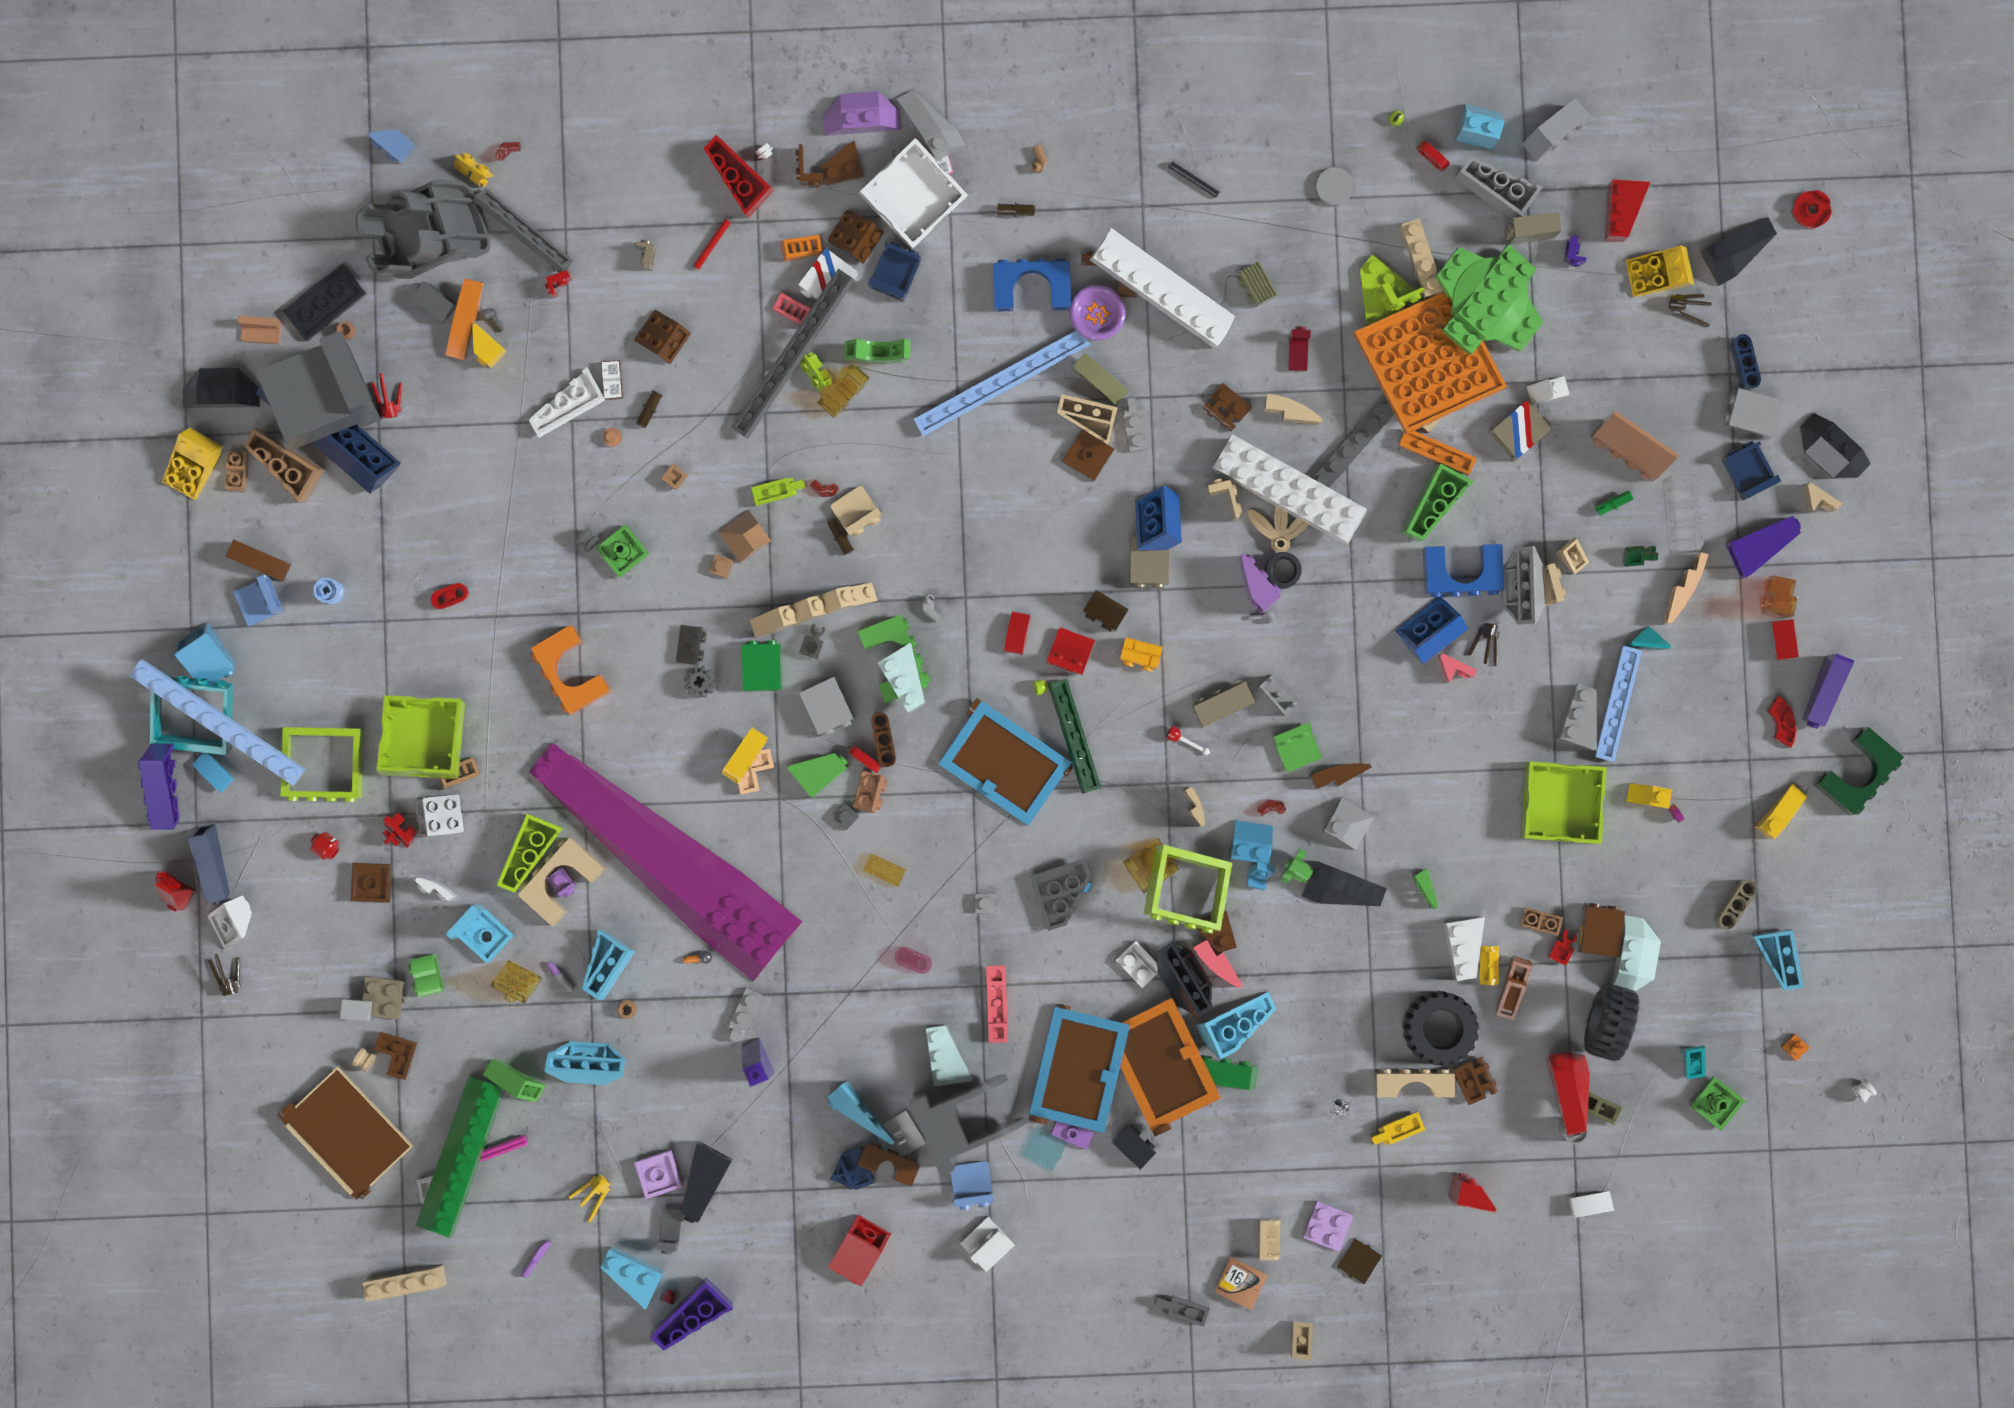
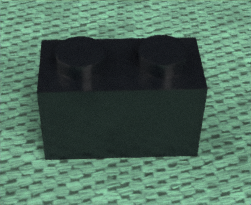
M1127 1124L1112 1140V1143L1141 1170L1156 1154L1154 1150L1156 1146L1149 1139L1143 1140L1140 1137L1142 1133L1134 1125L1130 1127Z

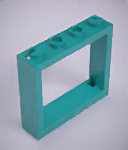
M187 676L170 677L184 688L223 692V714L233 720L232 683H227L225 680L208 681L206 678L188 679ZM150 690V744L174 743L175 750L227 755L231 751L232 744L224 739L219 741L162 734V698Z

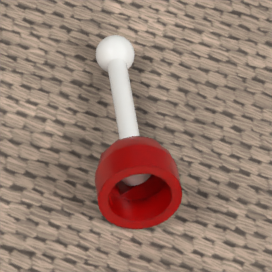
M1174 725L1170 727L1165 739L1171 742L1181 740L1202 751L1203 755L1210 753L1208 748H1202L1182 737L1181 731Z

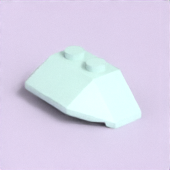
M1625 915L1620 957H1616L1612 984L1634 991L1654 980L1661 943L1643 918Z

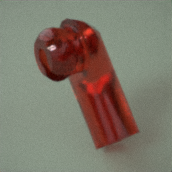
M816 479L809 485L823 498L833 497L839 490L838 485L835 483L823 486Z

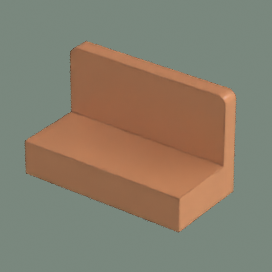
M238 316V324L242 326L241 341L267 344L280 343L281 321L277 318Z

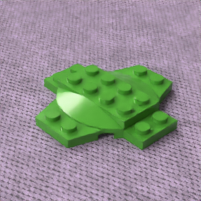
M1509 244L1504 247L1497 258L1486 259L1458 247L1435 276L1446 297H1450L1452 301V308L1450 309L1452 317L1441 331L1468 355L1473 354L1482 341L1486 342L1489 340H1497L1499 344L1517 352L1522 351L1543 323L1528 298V280L1536 271V268Z

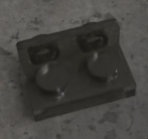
M680 625L676 663L699 666L700 662H703L704 650L701 649L702 643L706 642L707 632L704 631L703 627Z

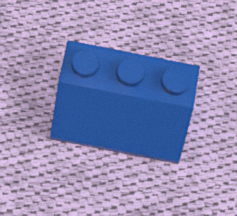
M1163 485L1135 501L1137 545L1139 550H1168L1182 543L1178 493Z
M1438 597L1396 629L1395 632L1411 653L1424 664L1467 631L1468 627L1461 614L1442 597Z

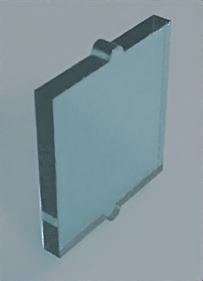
M1037 1127L1032 1138L1028 1140L1029 1144L1023 1156L1053 1171L1058 1160L1062 1158L1061 1154L1067 1142Z

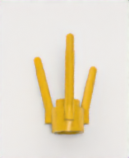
M601 1174L597 1177L594 1175L590 1181L568 1197L572 1199L592 1185V1191L580 1203L582 1207L595 1193L599 1195L602 1192L588 1218L589 1223L595 1216L604 1197L610 1191L608 1187L611 1183Z

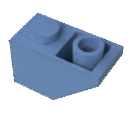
M398 130L377 131L368 134L372 139L370 143L378 150L383 148L386 151L385 155L393 162L397 160L399 163H402L416 147Z

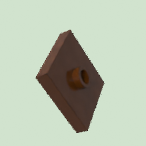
M1082 429L1062 462L1095 481L1115 449Z
M352 863L350 901L390 903L392 864Z

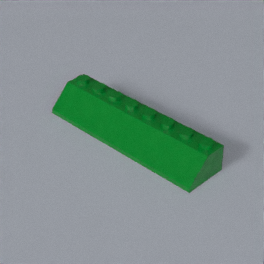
M470 1076L468 1077L416 1226L448 1238L454 1236L505 1092L500 1086Z

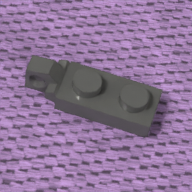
M1167 1295L1166 1299L1156 1296L1154 1302L1156 1306L1162 1307V1312L1168 1316L1202 1327L1205 1325L1210 1309L1207 1306L1173 1295Z

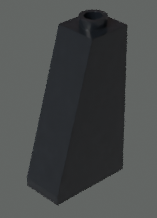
M701 1141L695 1146L681 1210L684 1219L690 1223H698L733 1161L732 1158Z

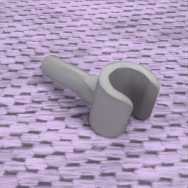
M1271 611L1261 615L1249 616V620L1265 618L1267 624L1277 620L1275 613Z

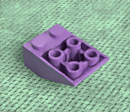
M1242 553L1238 557L1247 597L1250 603L1262 614L1281 597L1279 594L1281 590L1275 583L1271 584L1267 580L1268 575L1263 569H1257L1254 565L1255 560L1249 554L1245 555Z

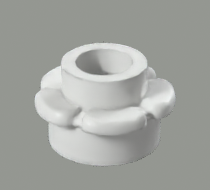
M768 143L756 151V154L759 156L757 158L762 157L765 160L773 154L771 152L773 147H770Z

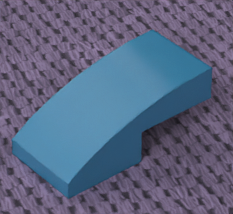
M202 753L192 764L220 793L234 780L225 767L221 766L210 753Z

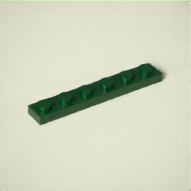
M1063 679L1047 684L1081 793L1084 794L1101 789L1068 680Z

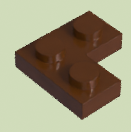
M382 1031L379 1032L374 1051L392 1056L387 1075L407 1080L418 1042Z

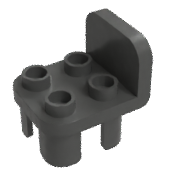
M437 179L411 192L394 191L387 195L388 199L392 200L385 205H365L356 214L355 225L357 232L361 236L377 237L382 254L366 256L368 266L375 273L391 274L399 279H412L456 257L477 258L490 250V240L479 205L473 201L475 194L466 183L461 181Z

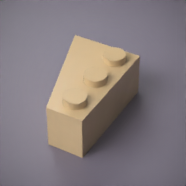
M1061 394L1057 413L1109 445L1118 407Z

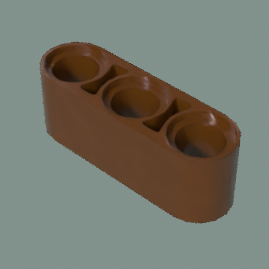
M877 712L872 716L871 723L878 759L882 766L891 767L896 763V752L890 721L885 713ZM877 716L885 717L886 722L883 726L875 724ZM883 734L889 737V742L886 745L879 743V737ZM886 753H890L893 756L890 764H885L882 760L883 755Z

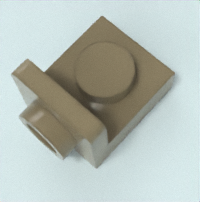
M648 240L635 242L637 249L645 250L641 254L640 263L643 264L642 266L645 270L652 271L656 253L655 245Z

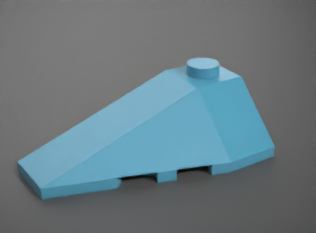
M1266 992L1197 1024L1196 1027L1204 1044L1219 1059H1222L1236 1052L1253 1035L1252 1033L1273 1014L1276 1007L1269 992Z
M847 1081L828 1096L830 1100L828 1104L834 1111L838 1110L891 1145L896 1141Z

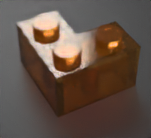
M1775 575L1768 577L1763 587L1766 590L1765 596L1760 601L1761 614L1781 619L1794 616L1798 598L1793 596L1796 580Z

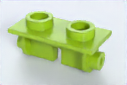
M810 352L804 355L800 361V367L811 379L813 387L822 393L825 387L828 388L833 384V379L826 369L818 370L823 364L816 354Z

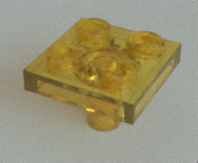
M508 960L493 979L491 987L504 993L506 1001L510 996L508 1002L518 1000L525 1004L540 984L542 977Z

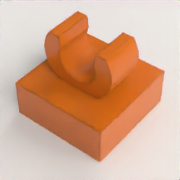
M1794 1033L1781 1046L1794 1061H1797L1810 1048Z

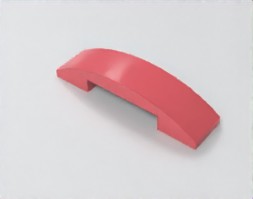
M1006 965L986 966L989 1043L1008 1042Z

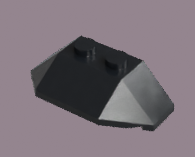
M200 368L183 388V408L260 407V397L256 395L259 387L239 368Z
M1812 413L1801 425L1800 430L1804 453L1831 478H1858L1871 464L1862 447L1834 422L1816 413Z
M1173 941L1158 950L1157 973L1177 1006L1197 1018L1212 1009V984L1193 952L1177 945Z

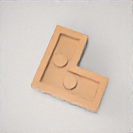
M770 749L760 751L744 777L738 783L741 795L760 791L756 772L774 768Z

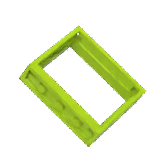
M283 727L282 753L289 758L291 756V736L354 737L352 792L289 791L290 783L281 778L280 796L287 797V801H298V797H306V801H317L318 797H325V801L337 802V798H344V802H356V798H362L364 729Z
M1167 845L1155 846L1143 914L1150 916L1155 921L1167 920V924L1171 925L1184 924L1186 929L1196 930V928L1202 929L1201 932L1213 934V931H1221L1232 863ZM1167 857L1219 871L1210 922L1158 909Z

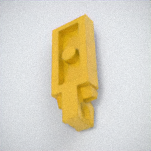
M1418 1111L1383 1125L1378 1128L1379 1133L1370 1136L1374 1145L1381 1142L1384 1145H1391L1426 1129Z

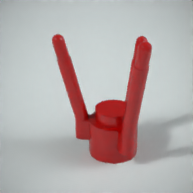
M379 373L383 403L374 382H371V387L380 415H382L383 419L398 417L397 412H401L402 383L398 384L396 405H394V401L388 402L383 374Z

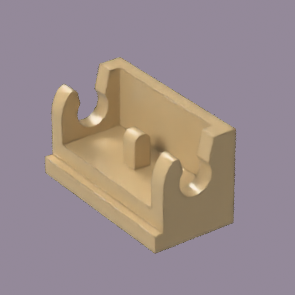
M1259 1218L1258 1258L1259 1260L1280 1259V1219Z

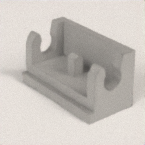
M1273 675L1258 686L1259 690L1282 716L1286 715L1297 705V702Z

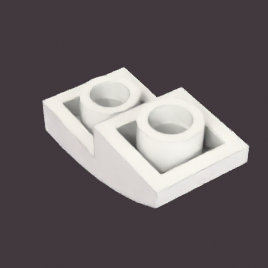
M422 877L415 879L418 883L417 888L423 893L427 892L430 894L437 890L436 895L443 901H452L456 897L452 890L441 883Z
M1610 1191L1569 1199L1573 1218L1614 1211Z

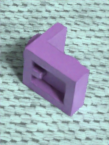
M564 867L547 878L556 890L558 897L564 896L567 898L575 892L573 888L577 885Z

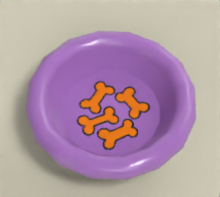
M1090 285L1081 289L1073 297L1071 307H1069L1070 321L1074 329L1082 337L1092 341L1106 340L1115 336L1122 328L1126 318L1125 305L1120 295L1112 288L1104 285Z

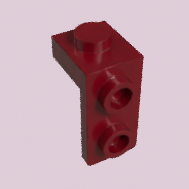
M1297 326L1289 333V371L1306 372L1308 369V344L1311 338V330H1306V327Z

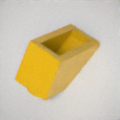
M474 323L472 325L474 353L478 356L476 360L484 367L488 365L492 368L507 351Z
M1629 783L1626 802L1668 809L1672 789Z

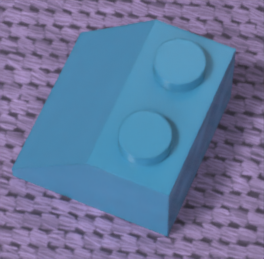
M1235 820L1229 858L1269 864L1273 826Z

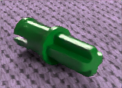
M1627 490L1615 497H1609V500L1594 507L1600 517L1614 509L1618 510V507L1633 501V495Z

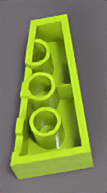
M527 813L497 886L515 893L563 827Z

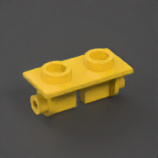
M467 153L455 155L458 158L453 163L455 169L465 176H468L471 171L472 174L469 179L478 186L485 187L488 183L486 179L494 176L489 172L488 167L475 162L471 155Z
M1481 946L1479 955V985H1499V946Z

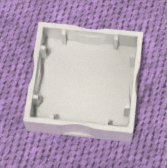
M916 138L858 192L910 249L914 248L944 216L949 214L968 196L954 179L938 166L932 155Z

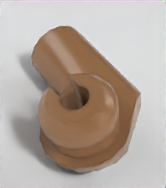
M1038 145L1033 148L1036 159L1031 164V170L1035 173H1041L1048 161L1042 145Z

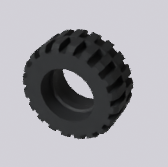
M1610 983L1600 987L1590 1008L1584 1032V1048L1588 1054L1614 1062L1621 1060L1625 1055L1635 1031L1639 1012V996L1634 990Z
M1432 991L1426 995L1419 996L1418 1000L1409 1005L1410 1009L1405 1012V1021L1402 1023V1028H1404L1403 1037L1407 1042L1406 1045L1415 1056L1431 1065L1449 1066V1064L1459 1063V1060L1462 1058H1467L1470 1050H1474V1043L1479 1038L1477 1034L1479 1023H1477V1015L1473 1012L1471 1005L1464 1001L1463 998L1445 991ZM1438 1010L1450 1012L1458 1022L1456 1038L1452 1043L1443 1047L1430 1044L1423 1034L1425 1019L1429 1014Z

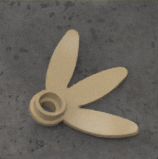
M1275 506L1274 529L1261 514L1252 509L1247 511L1252 524L1259 532L1272 540V549L1277 553L1286 552L1290 547V540L1299 535L1309 525L1297 518L1287 529L1288 513ZM1279 540L1284 541L1283 547L1277 546Z

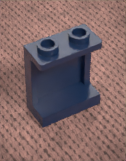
M886 242L882 256L873 277L869 280L868 286L873 290L904 302L922 260L918 256V252L912 249H908V251L901 249L902 246L895 242L890 244Z
M1752 440L1742 445L1743 450L1737 452L1734 449L1725 454L1727 458L1721 460L1742 501L1781 482L1779 475H1774L1759 447L1761 445L1760 441L1754 443Z

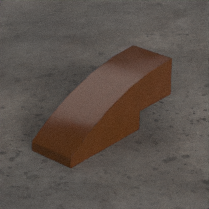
M234 539L225 556L283 582L291 567L290 563Z
M1364 763L1343 764L1320 770L1310 775L1309 778L1316 789L1332 781L1338 787L1372 768L1371 764Z

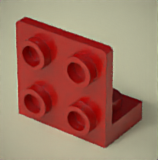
M1060 627L1046 663L1082 676L1095 640Z

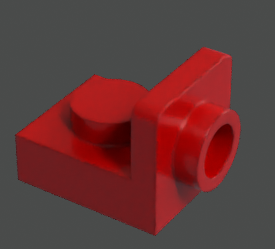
M568 270L546 277L547 283H545V288L548 295L552 294L554 298H557L555 286L564 287L569 284V281H572Z

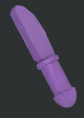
M550 1240L541 1243L524 1270L522 1269L521 1276L523 1278L530 1276L536 1264L539 1263L550 1247Z

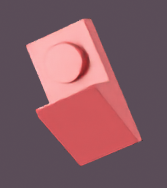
M1443 653L1439 654L1438 660L1446 683H1450L1455 671L1458 672V676L1464 679L1475 676L1476 669Z

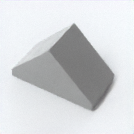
M339 997L337 1017L347 1020L370 1021L372 1001Z

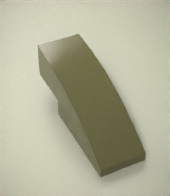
M1085 352L1072 367L1073 371L1115 406L1128 393V390Z
M1589 1092L1588 1113L1616 1125L1623 1108Z

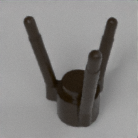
M1704 294L1671 295L1669 310H1673V315L1682 316L1706 327L1710 326V324L1681 312V310L1686 309L1687 304L1711 306V302L1687 300L1704 298Z
M1484 623L1483 628L1478 629V634L1468 655H1472L1481 636H1483L1482 639L1487 640L1483 663L1487 664L1491 641H1494V666L1496 667L1498 665L1499 626Z
M215 954L214 957L219 974L211 959L208 960V963L219 985V990L222 991V996L238 993L237 988L241 987L240 958H236L235 981H233V978H225L219 956Z

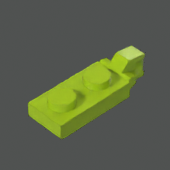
M784 478L751 487L755 506L757 507L791 498L797 495V490L806 487L803 479L794 482L793 478Z

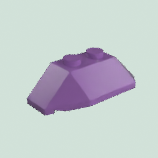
M879 91L840 94L823 116L825 136L900 130L899 110Z

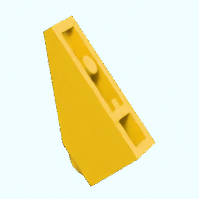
M1791 784L1754 827L1768 839H1776L1789 824L1807 798V795L1794 784Z

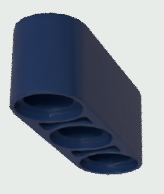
M1746 334L1738 335L1731 341L1730 349L1739 385L1742 389L1750 391L1760 385L1761 375L1751 338ZM1738 340H1742L1744 342V348H1740L1738 346ZM1743 358L1749 361V367L1742 364ZM1747 377L1753 379V385L1747 383Z

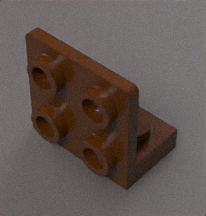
M654 310L634 341L655 353L666 363L671 364L691 333L678 322Z

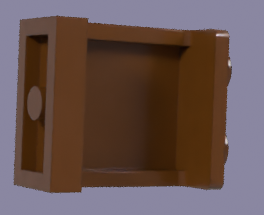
M1595 903L1583 906L1585 913L1581 944H1578V952L1620 957L1625 911H1620L1618 906L1608 905V909L1600 908L1601 904Z

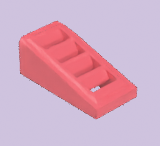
M780 293L772 310L801 325L811 308ZM785 300H787V304L785 305L784 309L781 310L782 305L784 304ZM794 304L792 310H791L790 313L788 314V311H789L791 305ZM801 308V310H800V312L798 313L797 317H794L795 314L797 313L798 309Z

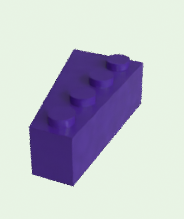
M151 743L143 756L138 760L137 766L142 776L141 787L144 788L145 794L144 805H147L148 811L146 818L147 822H150L151 830H174L179 822L178 796H174L177 781L172 778L175 760H171V751H174V743Z
M705 1277L650 1332V1338L665 1351L685 1339L686 1336L700 1330L703 1326L711 1321H715L726 1312L728 1313L733 1310V1303Z

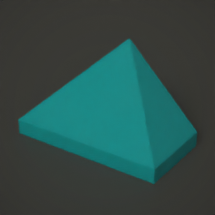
M1650 626L1628 643V647L1660 650L1671 649V645Z

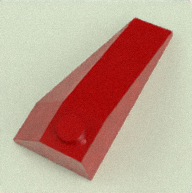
M158 871L156 873L155 887L162 901L167 903L166 907L175 912L177 910H185L196 890L165 871Z
M1571 1052L1549 1055L1547 1066L1566 1134L1568 1136L1584 1133L1587 1131L1590 1071L1585 1055Z

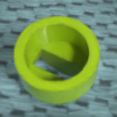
M1399 110L1392 111L1388 118L1389 123L1394 127L1400 126L1404 121V114ZM1399 114L1400 116L1398 117L1397 121H1393L1395 116Z
M1034 680L1036 695H1043L1047 692L1048 683L1045 680Z

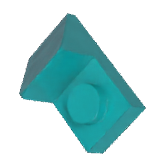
M1705 1046L1681 1049L1680 1053L1684 1059V1075L1686 1079L1706 1076Z

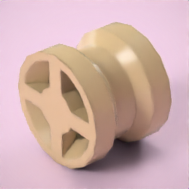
M361 1048L354 1058L352 1065L360 1066L364 1072H367L372 1066L376 1055L369 1054L366 1049Z

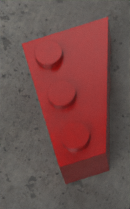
M1612 179L1608 184L1605 241L1624 242L1629 237L1651 182Z

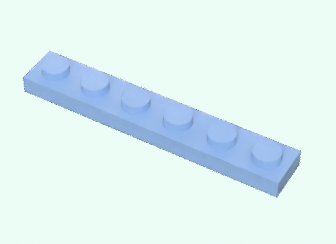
M1627 646L1621 647L1597 743V751H1595L1594 755L1595 758L1611 762L1615 761L1642 650Z

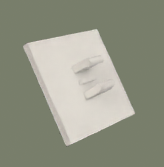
M906 1110L883 1124L896 1140L892 1145L877 1136L885 1151L888 1148L899 1152L898 1156L902 1158L926 1144Z

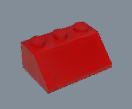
M1458 1172V1176L1452 1175L1449 1199L1460 1206L1496 1213V1207L1482 1186L1476 1182V1179H1473L1469 1174Z

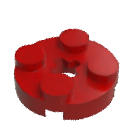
M1819 190L1803 192L1793 203L1792 217L1804 228L1813 230L1821 227L1831 217V201L1825 193ZM1812 205H1814V210L1816 211V214L1809 213L1808 206L1811 207Z

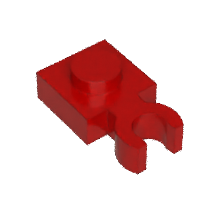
M1566 929L1562 932V941L1556 940L1548 955V958L1564 966L1567 965L1574 951V948L1570 947V945L1578 938V935L1574 934L1572 939H1568V930Z

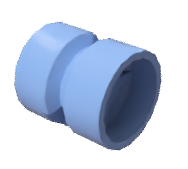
M322 578L315 583L313 592L319 601L334 605L343 599L345 590L340 582L331 578Z

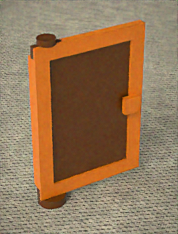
M1173 998L1122 1022L1130 1025L1120 1067L1154 1137L1171 1130L1170 1123L1221 1099Z

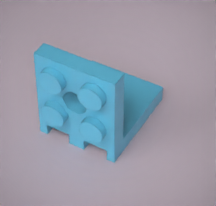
M482 904L472 905L446 933L450 939L460 938L487 964L515 936ZM485 931H489L492 934V939L489 942H485L482 939V934Z

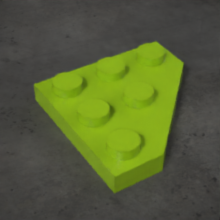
M1373 255L1369 257L1359 270L1365 324H1373L1401 310L1395 311L1392 309L1387 311L1384 304L1379 301L1377 290L1382 284L1389 282L1397 298L1416 290Z

